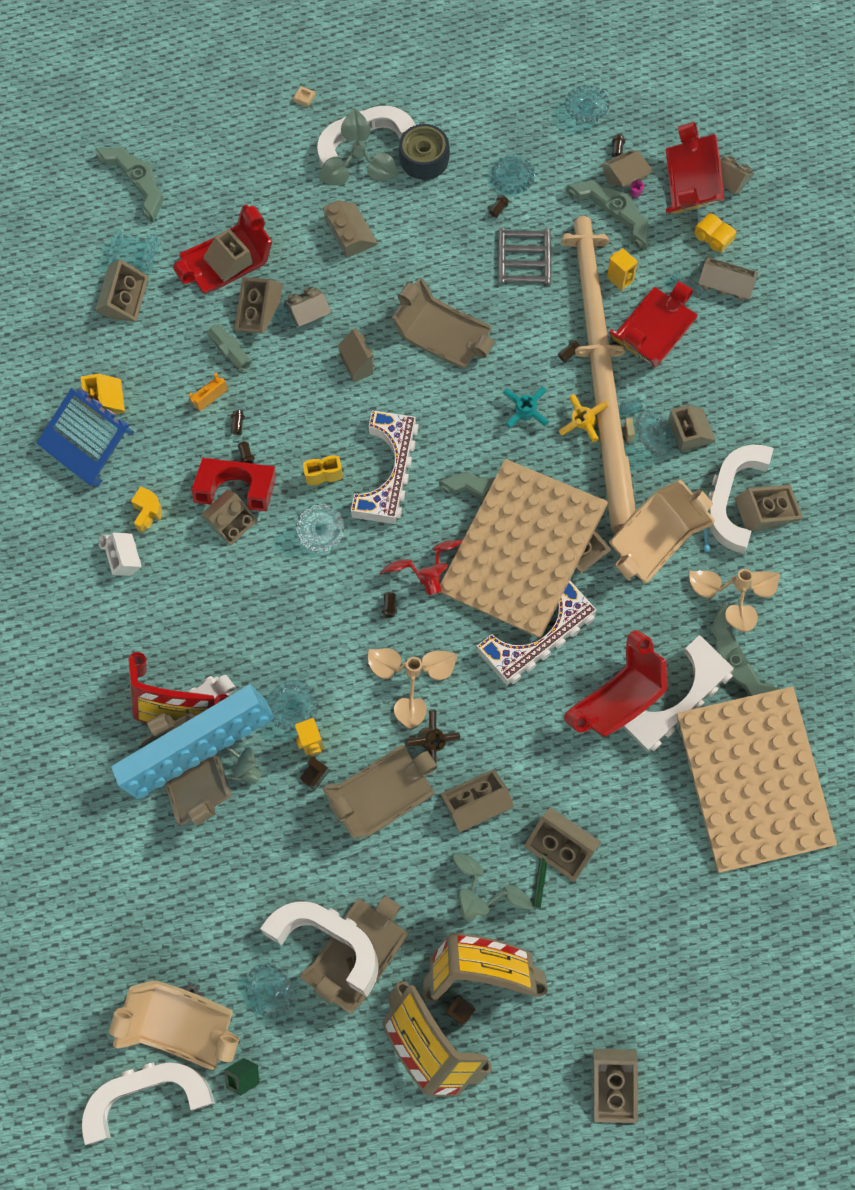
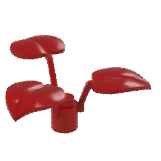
M463 540L444 541L432 547V550L435 551V565L417 570L411 559H402L388 564L380 571V575L384 572L399 571L409 567L412 568L421 585L424 584L427 595L439 593L441 591L439 576L448 567L446 563L439 564V554L461 544Z

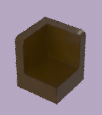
M312 756L307 762L309 767L302 774L300 780L313 790H316L330 771L327 766Z
M458 995L446 1014L464 1027L476 1009Z

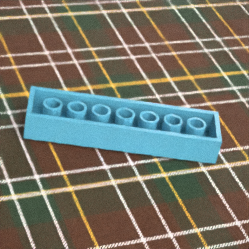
M249 684L114 764L111 768L120 788L136 799L143 798L149 792L164 786L166 782L181 776L183 772L198 766L200 762L215 756L220 750L232 746L237 740L250 735L254 730L267 725L269 721L275 718L267 700Z

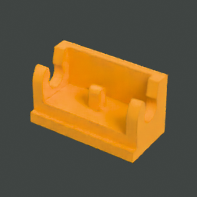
M217 373L213 374V380L194 395L192 393L188 394L189 401L200 412L228 390L226 381L223 378L220 379Z

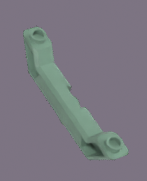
M123 147L96 148V157L100 163L105 162L106 165H118L144 196V210L142 212L147 220L151 219L154 222L164 198L157 188L151 165L131 154L129 155Z
M595 180L567 185V195L571 199H591L633 231V245L638 249L642 248L645 250L649 221L640 215L638 208L627 193L602 186Z
M466 471L439 481V486H441L440 489L446 494L452 493L455 495L466 491L484 501L494 479L476 477Z
M724 601L711 626V631L717 639V652L734 668L731 673L733 675L731 679L742 688H745L749 696L779 690L780 687L775 688L773 684L760 683L730 631L731 625L726 621L725 612L731 606V603L726 604Z

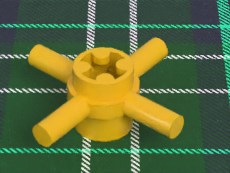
M575 394L571 395L569 399L575 409L572 413L573 421L559 429V433L563 436L577 427L587 431L591 441L596 442L599 438L593 429L597 423L595 415L609 406L607 401L604 400L590 409L581 406Z

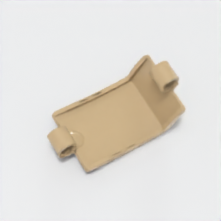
M677 480L655 491L625 522L609 542L621 556L615 564L617 569L627 580H630L636 574L643 583L649 582L692 534L714 524L715 520L708 513V510L713 505L712 501L703 490L692 493L682 480Z
M154 980L129 988L125 1005L114 1012L109 1028V1034L115 1037L113 1046L117 1049L142 1043L174 1054L210 1070L216 1069L219 1060L232 1062L239 1043V1038L227 1031L233 1014L231 1009L200 995Z

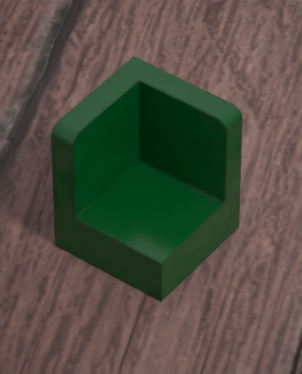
M245 1058L224 1069L226 1088L240 1096L260 1083L258 1065Z

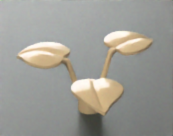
M741 569L737 577L732 576V579L721 587L722 580L714 572H689L691 587L698 595L705 598L715 597L717 591L724 590L734 582L735 588L741 591L739 606H729L725 612V618L732 627L742 632L751 631L758 620L754 607L749 605L743 606L746 590H753L754 594L759 597H772L777 591L780 573L761 571L752 573L748 569Z
M389 648L369 649L368 663L376 676L390 679L395 671L400 672L405 668L406 675L411 678L410 699H399L395 703L394 714L397 720L406 728L412 729L419 726L426 716L427 707L424 700L419 698L413 699L415 678L420 675L422 669L424 672L428 671L429 676L434 680L447 679L454 670L457 654L448 651H432L422 658V662L417 657H411L399 667L401 665V657L395 650Z

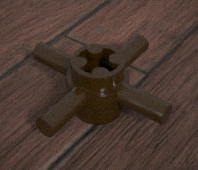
M430 709L429 727L422 728L416 738L405 739L404 743L406 747L423 746L424 749L429 751V754L437 764V751L442 750L446 742L460 740L459 732L443 734L437 728V710Z

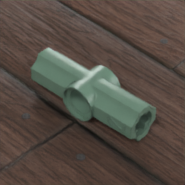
M220 324L211 326L207 335L217 345L219 352L226 356L224 358L226 360L229 359L239 372L248 369L252 361L243 352L238 341L233 336L230 337Z

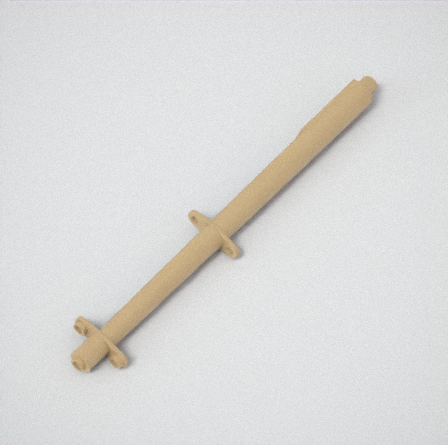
M579 216L574 221L575 235L570 233L564 234L561 238V244L568 247H577L588 346L576 348L575 354L576 356L590 358L595 404L598 405L606 400L609 405L597 414L610 526L611 532L616 534L636 512L629 458L625 456L611 357L623 355L625 349L622 346L609 345L595 258L594 247L608 245L609 238L606 234L593 235L591 219L586 216Z

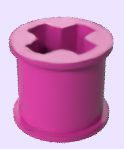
M635 180L630 186L631 196H641L644 189L642 181Z

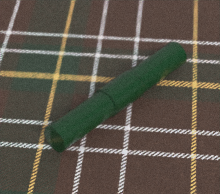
M539 858L533 907L541 908L547 862L544 858Z

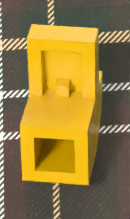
M140 486L131 503L135 509L141 511L134 524L137 530L144 533L146 529L151 527L153 518L160 521L162 507L157 496L152 491Z

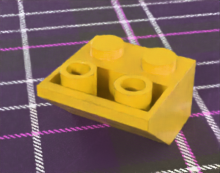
M102 374L81 376L82 389L89 393V398H94L103 404L101 407L105 410L109 409L115 414L125 413L121 379ZM84 403V407L90 410L97 417H102L100 414H98L96 411H94L92 408H90L87 404Z

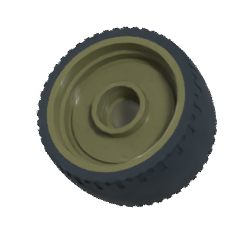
M419 124L408 128L402 134L399 142V160L403 170L413 178L421 180L433 179L445 171L449 163L450 146L443 130L430 124Z

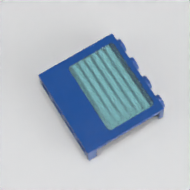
M71 388L36 444L86 483L92 486H99L103 480L98 477V474L125 433L132 435L134 431L129 428L130 425L122 419L118 420L114 412L102 408L103 404L94 398H89L88 392L81 388L79 390Z

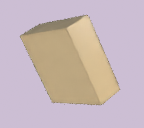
M300 86L293 97V102L309 107L316 96V92Z
M626 418L623 428L625 440L629 443L634 441L635 431L633 419Z

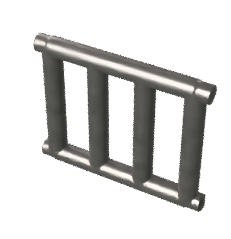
M499 228V285H504L505 283H545V286L551 285V231L549 228L544 229V231H518ZM506 237L544 238V246L506 245ZM506 252L544 253V261L505 260ZM505 267L544 268V276L505 275Z

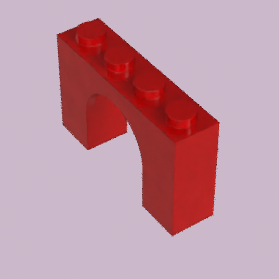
M202 458L192 487L193 503L212 505L216 490L222 483L230 480H241L250 485L247 496L248 509L267 512L276 482L275 466Z

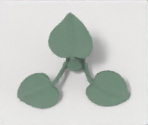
M352 109L341 125L342 136L347 141H355L352 145V153H350L344 164L341 158L337 156L326 160L320 171V180L330 185H343L349 178V170L345 166L348 165L352 157L362 158L363 156L370 163L367 172L372 179L382 181L397 176L398 170L395 161L389 154L384 152L377 153L370 160L368 153L365 152V143L362 142L369 138L370 126L366 118L358 110Z
M230 746L226 747L238 759L233 776L226 775V778L240 782L245 780L253 785L256 784L261 776V770L255 768L258 763L254 757L253 749L247 747L239 755Z
M452 854L455 866L464 874L473 877L470 890L461 889L459 892L461 905L459 912L464 919L473 921L477 915H487L489 913L488 906L503 896L516 907L534 910L528 896L521 889L513 885H506L504 887L505 891H502L487 903L480 899L473 891L478 879L477 876L484 874L481 865L465 854Z

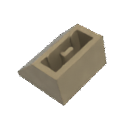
M629 150L601 164L607 183L622 186V188L631 186L633 181L643 180L648 174L652 173L651 167L640 152L636 150Z
M730 155L727 157L723 156L720 157L723 187L734 194L740 193L755 173L751 171V167L736 163L737 159Z
M230 228L214 238L203 257L223 282L253 264L250 251Z
M308 287L303 290V293L291 294L287 297L288 299L284 300L291 317L298 327L331 313L324 293L316 287Z
M357 328L353 329L338 345L339 355L353 382L373 375V367H375L372 360L374 358L370 348L365 346L366 340L362 333L359 334Z
M687 405L670 411L668 422L680 452L716 441L702 408Z
M226 490L201 514L206 523L229 545L234 544L258 521L239 496L229 490Z

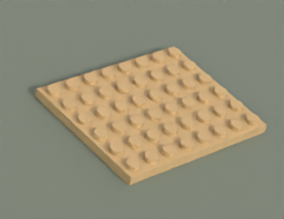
M505 459L440 584L441 591L439 593L541 639L608 505V501Z
M793 686L676 713L718 873L837 845Z

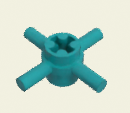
M541 386L532 396L522 395L521 397H518L506 388L503 394L515 403L516 413L505 425L511 428L519 419L527 421L534 418L543 426H546L549 420L536 411V402L547 391L546 388Z

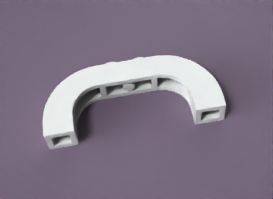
M377 106L360 111L366 118L370 131L382 127L389 128L396 132L399 139L408 128L415 126L413 119L406 112L395 107ZM346 117L330 124L319 137L317 148L321 168L329 158L338 157L335 149L341 142L346 140L341 133V125Z
M763 445L740 447L727 456L719 474L714 475L712 485L715 488L714 491H710L708 496L713 505L708 510V513L715 522L709 528L717 541L732 551L744 554L751 535V530L734 525L726 514V505L734 476L738 471L745 468H754L766 472L774 448Z
M311 902L290 903L273 912L260 928L266 937L281 946L295 928L303 925H311L327 933L356 952L355 966L346 979L349 987L366 997L371 992L378 975V958L374 947L367 935L356 927L357 924L349 918H346V920L339 917L340 914L334 909L329 908L327 910Z
M153 1062L143 1065L142 1070L134 1072V1069L121 1073L122 1077L102 1085L88 1101L82 1119L85 1145H91L111 1138L107 1122L108 1112L113 1103L123 1096L166 1082H175L185 1090L190 1109L197 1110L215 1104L211 1088L198 1071L177 1063L155 1065Z

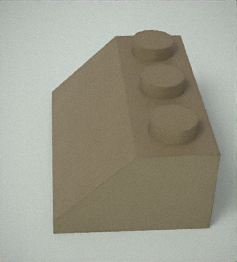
M338 200L323 207L324 218L346 258L378 245L356 204Z
M707 257L698 284L704 289L711 290L714 288L721 294L728 295L730 293L736 295L737 299L746 300V298L750 299L759 272Z
M121 259L108 265L95 311L108 318L136 322L149 276Z
M495 769L440 794L459 832L468 830L472 826L487 821L491 817L504 813L514 807L508 788Z
M550 807L541 817L524 847L539 858H544L548 864L575 882L601 842Z

